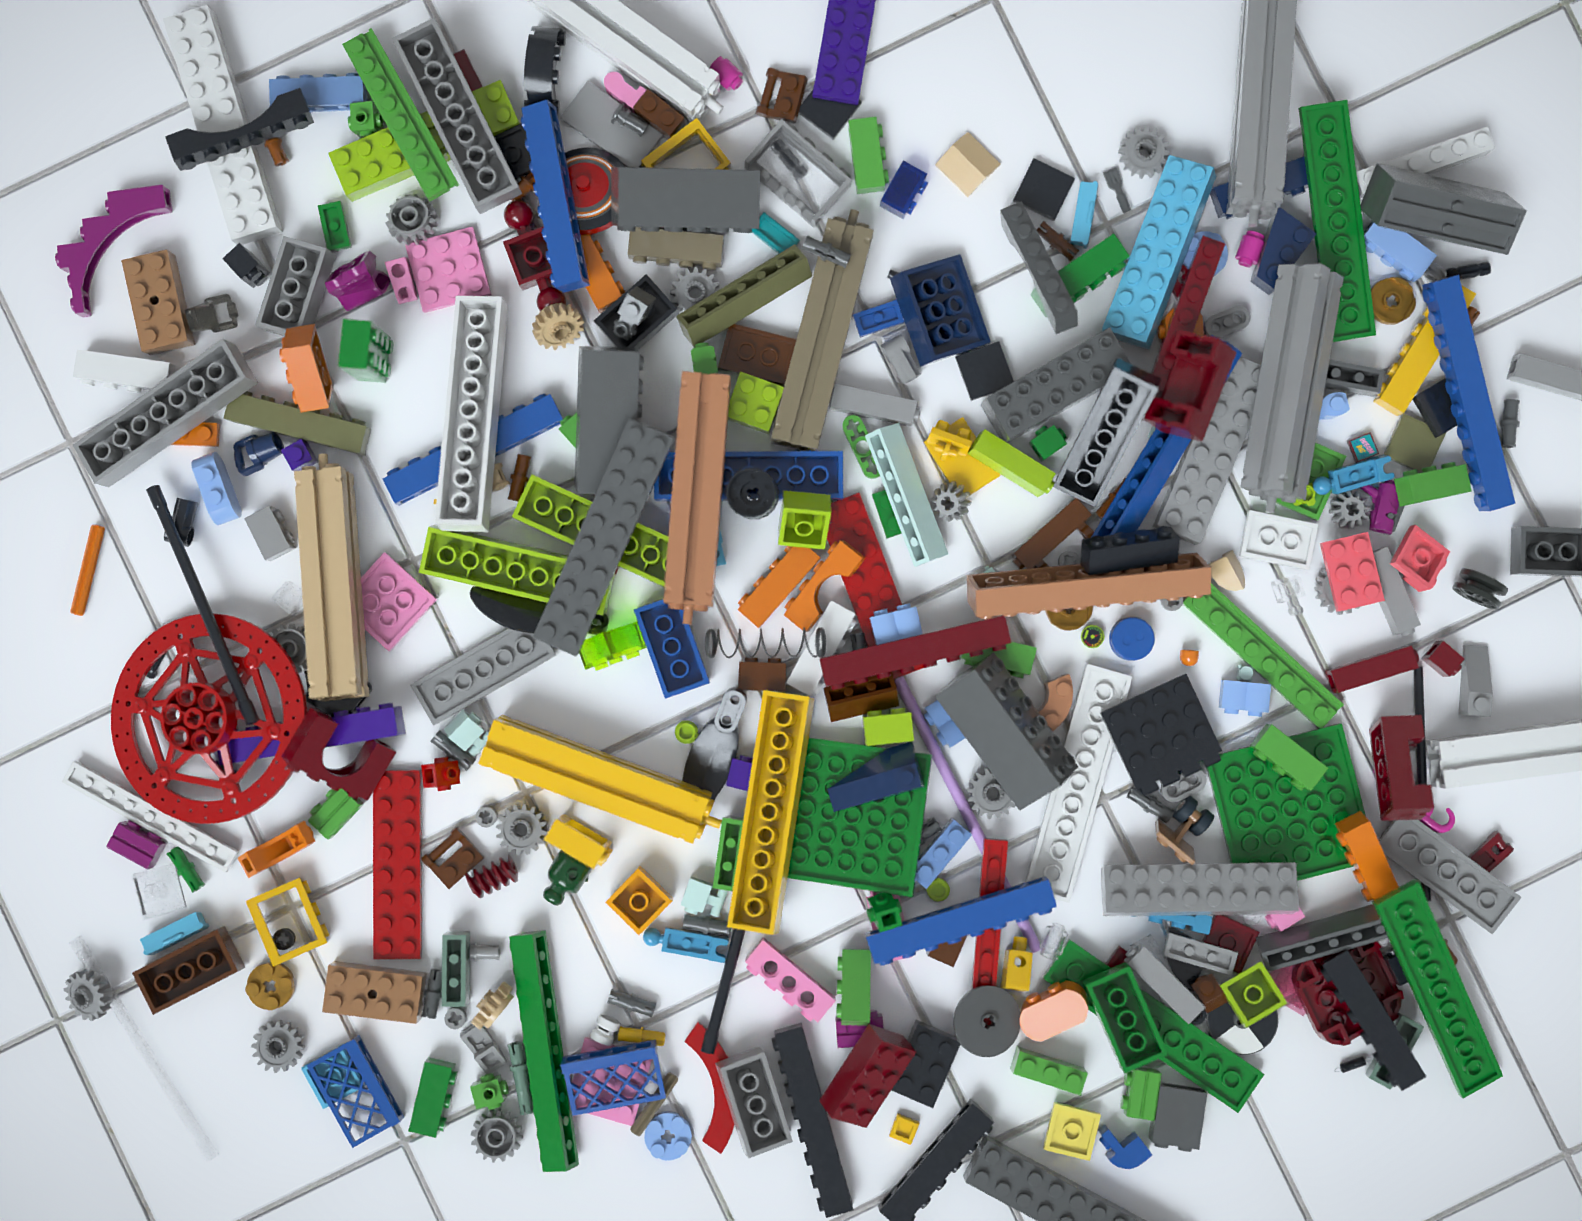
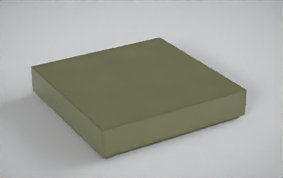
M1405 413L1401 414L1383 455H1389L1392 461L1412 470L1417 469L1418 473H1422V468L1432 466L1446 433L1435 438L1425 422Z

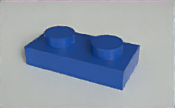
M897 300L852 315L860 338L904 323Z

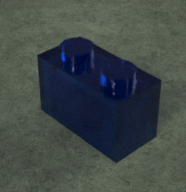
M903 160L880 201V207L903 220L907 214L911 215L917 205V202L914 201L918 193L923 195L928 186L926 181L927 173Z

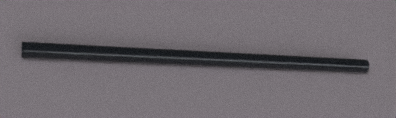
M1419 666V668L1413 670L1415 715H1422L1425 736L1423 666ZM1424 738L1420 743H1416L1417 785H1427L1426 739ZM1421 882V888L1426 900L1431 901V889Z

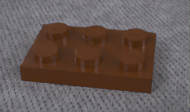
M733 324L728 327L718 369L737 374L743 372L765 381L785 386L796 339Z

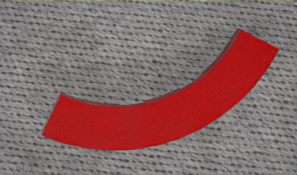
M697 1022L684 1042L704 1062L711 1077L714 1090L713 1116L708 1130L702 1138V1142L722 1154L732 1135L734 1121L715 1063L729 1057L719 1041H717L714 1054L700 1051L707 1028L700 1022Z

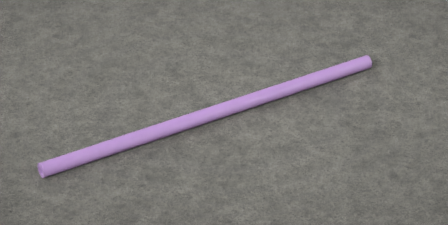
M901 676L894 680L897 690L908 712H911L912 720L930 755H933L932 759L982 854L983 838H986L905 678ZM1006 875L1004 889L1011 887ZM1029 920L1017 923L1024 938H1028L1027 944L1031 952L1035 953L1041 950L1042 946Z

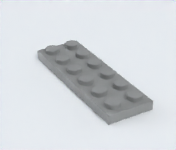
M508 628L412 683L410 686L434 726L557 656L552 646L533 638L534 633L520 632Z
M1394 820L1378 840L1387 857L1492 935L1522 898L1419 820Z

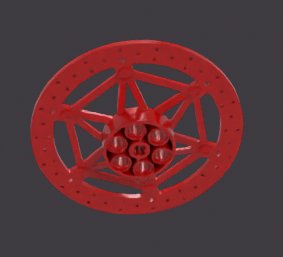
M200 614L176 619L149 635L126 662L116 684L112 700V741L120 767L126 778L138 794L154 808L175 819L190 823L216 824L236 820L255 812L275 797L293 773L292 770L286 767L287 762L281 756L307 714L306 695L301 678L284 648L270 634L255 624L224 614H214L223 637L239 642L249 648V652L245 657L231 656L234 663L239 664L237 670L239 675L242 674L241 680L244 687L251 676L253 678L266 717V721L260 719L253 725L262 729L236 730L238 719H244L240 710L236 708L235 703L237 699L233 690L229 694L222 688L224 684L229 682L226 675L213 683H208L197 657L219 660L217 652L197 649L194 646V638L209 636ZM175 646L178 654L146 696L144 698L139 697L140 687L151 667L163 654ZM263 662L274 676L281 694L283 724L276 723L259 670ZM182 663L180 686L174 689L166 699L154 700ZM190 665L197 678V683H188ZM191 692L194 693V698L192 701L190 699ZM213 695L215 696V699H216L214 705L212 704V697H213ZM162 707V710L159 712L155 708ZM177 710L179 711V718H178V719H177V717H176V712H177ZM135 713L141 714L158 769L154 774L145 763L138 747L134 726ZM151 716L161 722L162 732L170 744L166 760L164 759ZM220 718L223 720L222 727L219 726ZM184 732L187 735L186 741L183 739ZM206 736L208 737L207 746L204 741ZM262 736V741L235 774L228 745L230 740ZM273 739L279 740V747L267 770L255 783L241 791L239 783L271 741ZM176 750L182 752L183 754L173 763ZM220 750L225 772L211 757V753ZM199 754L219 777V781L182 774L177 771L192 756ZM171 780H178L222 789L224 799L216 801L194 800L177 794L169 789L167 785Z

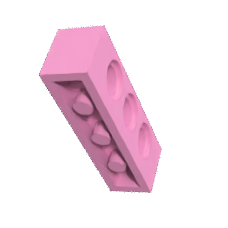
M764 937L745 959V963L748 964L746 968L753 975L757 976L760 974L765 978L764 983L771 990L775 991L778 989L783 993L784 996L782 998L791 1006L796 1004L802 1009L800 1013L809 1021L814 1019L816 1022H819L836 1001V997ZM767 961H774L778 967L774 972L765 970L764 964ZM792 976L795 978L796 983L792 987H786L782 983L784 977ZM804 991H810L813 993L814 998L810 1002H804L800 996Z

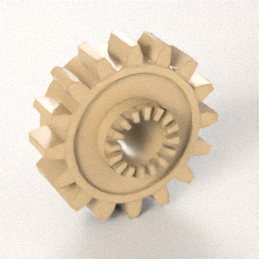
M571 304L549 305L535 316L536 320L532 323L534 329L532 333L540 346L544 345L545 349L551 346L554 350H557L558 346H562L564 349L566 348V343L574 344L573 339L580 338L579 332L584 331L582 316L577 308H572Z
M503 981L494 993L489 989L476 1005L480 1011L471 1023L479 1030L483 1026L489 1029L514 998L510 993L513 988Z

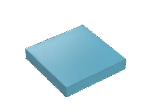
M346 1049L338 1053L336 1062L349 1065L351 1057ZM334 1056L328 1058L327 1060L332 1061ZM321 1062L315 1066L319 1075L328 1077L331 1065ZM304 1065L301 1067V1070L323 1109L329 1107L309 1069ZM335 1066L331 1078L344 1082L347 1069ZM350 1071L347 1083L360 1086L362 1081L360 1073ZM330 1082L328 1092L331 1096L339 1098L342 1085ZM346 1087L343 1098L357 1090Z

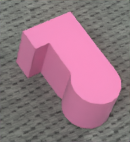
M608 73L604 78L607 93L620 104L624 103V107L630 109L635 114L633 106L646 89L640 85L635 90L624 81L620 73Z
M402 257L385 262L398 303L403 304L418 300L409 259Z

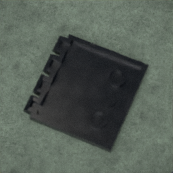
M1187 673L1100 712L1135 790L1140 789L1143 796L1159 790L1156 782L1158 780L1163 788L1181 780L1177 771L1181 770L1184 778L1201 771L1202 768L1199 763L1201 760L1205 768L1221 761L1218 753L1222 749Z

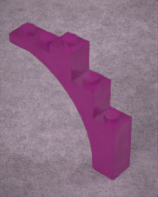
M164 185L107 192L108 199L105 200V208L110 215L83 218L80 234L84 242L57 245V253H55L56 264L59 269L70 273V275H67V282L72 290L70 306L74 314L82 318L92 316L89 298L91 281L100 259L109 246L122 233L135 224L154 216L172 213L170 190Z

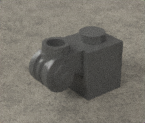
M637 286L627 293L618 311V314L621 316L614 322L613 333L618 337H623L626 341L635 336L637 333L636 327L647 318L657 298Z

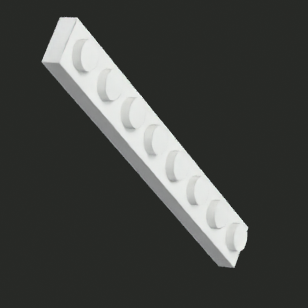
M77 761L71 763L61 781L225 873L229 871L239 853L238 850L186 821L178 820L162 813L139 795Z

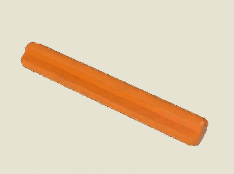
M92 524L90 527L70 609L71 614L83 616L85 613L105 531L103 526Z

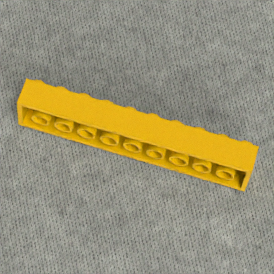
M763 690L727 927L770 935L779 934L814 698Z

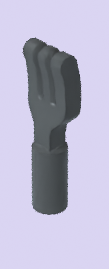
M1117 167L1103 172L1108 188L1116 193V198L1122 212H1129L1131 207L1125 193L1122 191V180Z

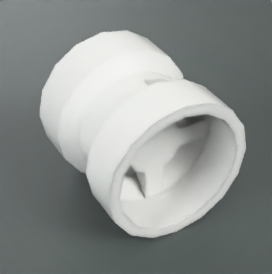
M600 1014L597 1019L598 1025L592 1030L590 1037L596 1042L611 1046L614 1041L613 1035L618 1031L621 1023L610 1016Z

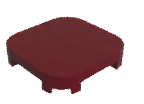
M1376 941L1348 949L1351 957L1393 1022L1399 1017L1397 1014L1401 1009L1404 995L1403 991L1398 989L1380 951L1381 945ZM1336 953L1295 964L1291 977L1293 987L1318 1037L1330 1044L1341 1046L1352 1044L1351 1040L1359 1037L1362 1029L1358 1023L1353 1024L1346 1013L1349 1010L1346 1003L1340 1004L1333 993L1336 990L1332 981L1327 983L1320 972L1323 969L1320 962Z

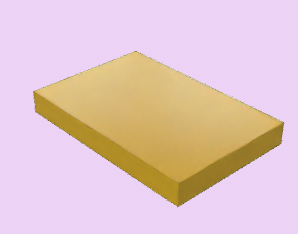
M963 417L950 425L948 433L957 435L959 428L970 430V441L973 444L976 436ZM927 440L923 442L949 483L956 481L957 487L961 484L964 485V493L970 492V495L1001 476L998 472L969 454L966 457L957 454L956 458L947 455L945 461L940 460L942 453L935 451V446L926 443Z

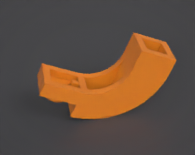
M304 820L275 838L239 856L238 860L248 879L314 844L313 831Z

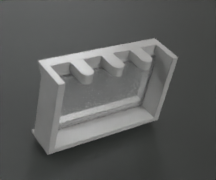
M781 119L745 159L744 168L746 170H760V182L815 228L823 216L846 190L851 187V175L844 168L841 167L839 169L835 166L833 159L827 153H820L815 148L816 145L808 137L803 138L798 134V129L792 123H786ZM774 142L780 146L781 149L779 151L773 146ZM783 151L795 164L794 167L781 155ZM797 168H798V169L801 171V173L803 174L802 176H800V175L798 174V172L796 171Z

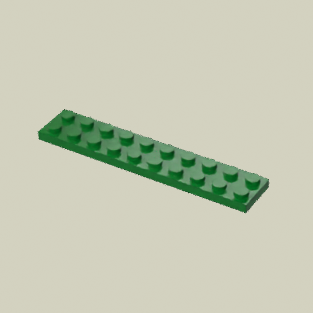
M1348 100L1302 106L1298 109L1313 229L1316 233L1318 264L1329 268L1330 272H1336L1344 277L1342 287L1340 288L1341 296L1333 342L1375 336L1376 328Z
M1413 879L1373 901L1458 1095L1464 1099L1503 1077L1419 882Z
M1068 939L1042 978L1050 984L1072 981L1079 984L1086 991L1082 980L1108 970L1110 967ZM1140 988L1168 1055L1159 1059L1239 1113L1265 1074L1195 1025L1185 1022L1176 1012ZM1088 996V1010L1096 1015Z

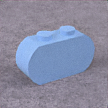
M212 452L191 461L192 470L208 514L213 522L219 526L242 516L241 507L220 455L217 452Z

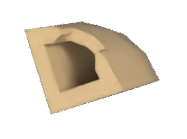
M1233 550L1224 553L1222 558L1208 563L1211 567V576L1219 586L1232 591L1245 588L1243 569Z

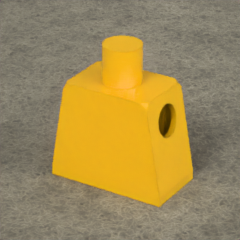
M1013 936L1012 950H1005L1000 988L1022 992L1029 991L1033 953L1026 952L1028 938ZM1016 957L1021 960L1020 967H1017L1014 963Z

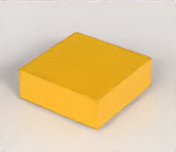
M897 1113L889 1137L911 1145L920 1123L917 1120Z

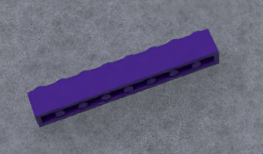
M392 702L378 705V710L371 711L370 706L356 708L357 713L349 714L348 710L334 712V717L332 718L338 723V726L325 748L406 734L402 706L393 707ZM258 726L245 727V731L260 729ZM263 737L231 739L228 745L232 763L246 761ZM273 739L258 759L275 756L280 741ZM219 750L217 751L219 765H223L221 752Z

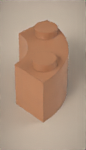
M1064 674L1044 683L1046 690L1045 700L1037 711L1046 719L1047 725L1052 731L1062 724L1072 705L1073 685L1070 674Z

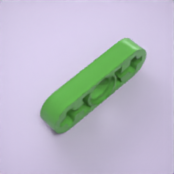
M850 415L843 421V432L864 476L869 479H876L880 477L878 469L876 470L877 474L867 472L866 469L869 468L867 460L861 461V458H867L872 454L870 449L865 454H861L856 450V444L859 441L867 442L866 437L860 436L852 441L851 437H855L852 429L847 430L846 428L849 426L848 421L852 420L853 423H859L857 426L858 434L860 435L863 432L864 435H867L866 427L860 417ZM871 457L873 465H876L873 457Z

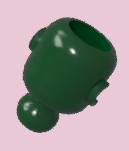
M560 850L548 869L547 876L552 883L549 887L545 888L543 898L555 906L561 905L566 892L578 893L584 882H588V876L592 868Z

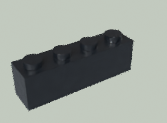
M1160 526L1157 529L1150 530L1139 529L1128 533L1117 532L1107 536H1092L1091 538L1082 539L1080 564L1088 575L1178 563L1180 537L1168 526Z

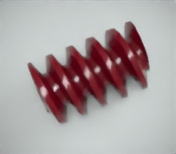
M509 853L507 862L502 857H499L500 865L498 866L494 861H491V869L482 865L483 873H479L476 868L473 869L474 877H471L467 872L465 873V878L471 891L478 898L484 897V891L490 895L493 893V888L497 891L501 890V883L508 887L510 879L514 883L518 882V870Z

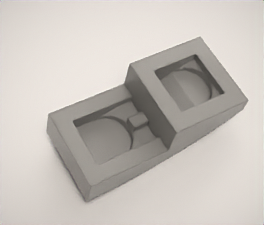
M471 1025L460 1033V1038L474 1054V1060L486 1074L493 1073L507 1063L502 1051L484 1026L479 1030L474 1025Z

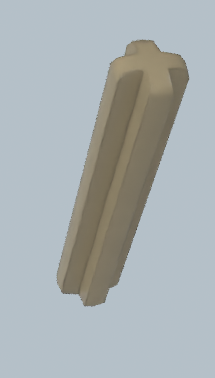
M668 1072L663 1079L666 1098L678 1082V1077L671 1072ZM658 1086V1088L656 1089V1091L654 1092V1094H655V1093H660V1091H659V1086ZM665 1099L648 1102L631 1126L630 1131L640 1137Z

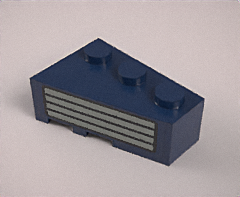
M1281 207L1277 208L1274 218H1270L1264 237L1265 244L1258 264L1255 265L1250 282L1270 295L1274 292L1275 283L1278 279V265L1295 264L1316 236V233Z

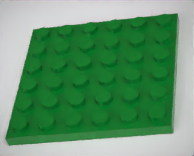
M1342 723L1288 736L1328 767V770L1311 791L1305 789L1300 791L1290 783L1292 779L1286 774L1281 776L1271 768L1273 764L1267 759L1262 761L1253 754L1254 749L1250 746L1220 753L1221 761L1206 768L1231 863H1296L1297 881L1354 867V865L1349 864L1344 855L1347 851L1345 846L1342 847L1336 837V834L1339 832L1335 823L1359 811L1365 816L1366 814Z
M809 738L788 878L913 897L933 755L916 753L925 784L924 788L833 812L828 788L887 748Z

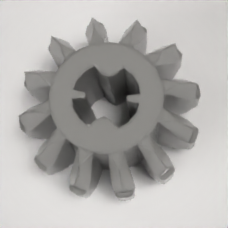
M956 481L950 482L949 485L945 482L941 484L940 488L934 490L936 496L931 498V501L937 505L933 507V511H940L938 518L946 516L948 522L953 519L958 521L962 519V515L968 514L967 506H970L972 502L966 499L970 492H963L964 485L961 484L957 487Z
M1351 490L1346 491L1344 494H1336L1337 500H1331L1330 504L1335 508L1330 509L1329 513H1335L1336 515L1332 518L1333 523L1340 520L1339 528H1344L1347 525L1348 530H1352L1355 525L1361 527L1363 525L1362 520L1369 518L1364 511L1370 510L1371 507L1364 506L1363 503L1367 501V498L1359 499V491H1356L1353 495ZM1351 505L1350 510L1353 511L1352 514H1348L1349 510L1346 509V506Z

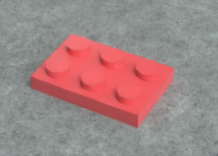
M1368 532L1320 543L1336 612L1385 601Z

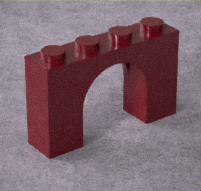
M311 707L281 756L287 762L286 767L296 773H299L301 770L307 773L306 776L316 782H319L321 779L327 782L326 785L335 791L343 789L349 794V797L358 800L360 797L368 801L395 756L396 751L389 744L378 739L367 740L357 757L347 766L337 769L325 767L323 751L338 723L331 716Z

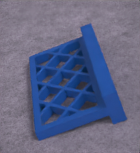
M360 1035L306 1065L352 1148L387 1128L400 1123L405 1117ZM344 1049L348 1051L351 1057L349 1065L336 1062L338 1053ZM334 1056L332 1061L327 1060L328 1058ZM321 1062L331 1065L328 1077L319 1075L315 1066ZM335 1066L347 1069L344 1082L331 1078ZM350 1071L360 1073L362 1077L360 1086L347 1083ZM330 1082L342 1085L339 1098L331 1096L328 1092ZM346 1087L359 1090L356 1102L343 1099ZM362 1091L370 1093L374 1098L372 1107L359 1103ZM341 1103L354 1106L351 1118L341 1115L339 1111ZM357 1108L370 1111L367 1123L354 1120ZM373 1112L382 1114L387 1123L380 1127L370 1124ZM353 1124L366 1127L364 1135L355 1140L351 1133Z
M656 1039L564 1056L561 1062V1069L566 1081L572 1115H581L666 1099ZM653 1059L655 1067L650 1074L639 1067L643 1061ZM626 1064L633 1069L627 1078L616 1072L620 1065ZM596 1069H604L610 1073L604 1082L592 1076ZM636 1071L647 1078L641 1087L630 1081ZM580 1073L586 1079L579 1087L571 1081L570 1074ZM612 1076L624 1082L618 1091L606 1085ZM589 1080L600 1086L594 1096L583 1089ZM651 1080L659 1086L660 1093L650 1094L643 1089ZM626 1085L638 1091L633 1098L627 1099L620 1094ZM603 1089L614 1095L610 1102L604 1103L597 1098ZM580 1093L591 1100L587 1106L577 1108L575 1100Z

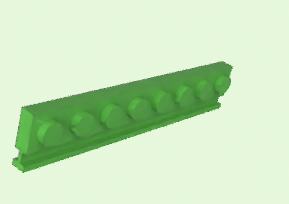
M370 28L369 32L361 33L343 43L342 45L429 202L447 193L454 186L458 187V181L373 29Z
M1212 583L1211 594L1203 595L1201 598H1190L1188 596L1183 600V606L1249 666H1252L1254 671L1271 684L1277 692L1318 729L1323 728L1337 711L1343 707L1344 704Z

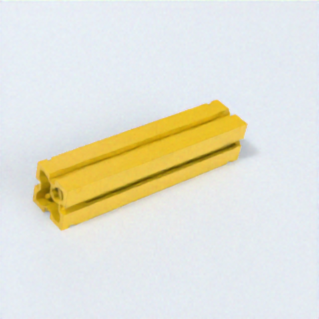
M501 715L493 720L486 746H484L478 762L481 766L490 767L497 772L672 837L681 838L691 844L694 843L696 838H701L706 824L719 829L722 820L709 816L715 801L711 799L713 792L699 789L697 786L519 720H513L505 715Z

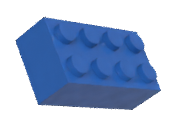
M664 599L634 609V613L664 698L667 699L711 682L690 624H682L683 610L670 609L669 604L664 603Z

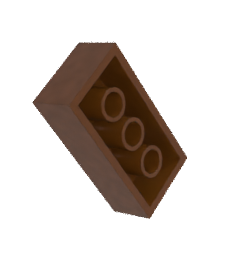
M223 926L132 972L154 1015L246 967L226 927Z

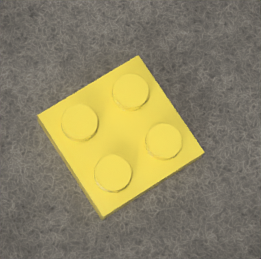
M1054 1102L1043 1149L1090 1161L1101 1114Z

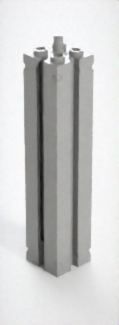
M1297 0L1242 1L1226 214H1233L1234 217L1243 218L1249 213V227H1257L1258 219L1267 220L1274 218L1277 208L1283 202Z
M1296 264L1278 265V279L1274 288L1243 467L1244 476L1241 479L1240 488L1249 491V495L1257 496L1261 500L1267 501L1265 512L1267 513L1275 512L1277 498H1281V501L1296 503V499L1306 500V486L1310 477L1341 296L1340 288L1344 277L1336 272H1330V269L1322 264H1304V266H1297Z

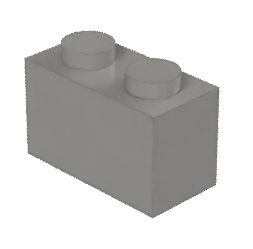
M267 506L244 518L264 560L271 562L296 549L293 544L295 538L290 530H286L283 524L285 518L279 509Z

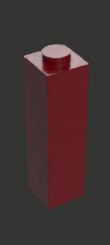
M1412 645L1402 646L1325 670L1331 692L1340 693L1419 668L1417 663L1419 662V655Z

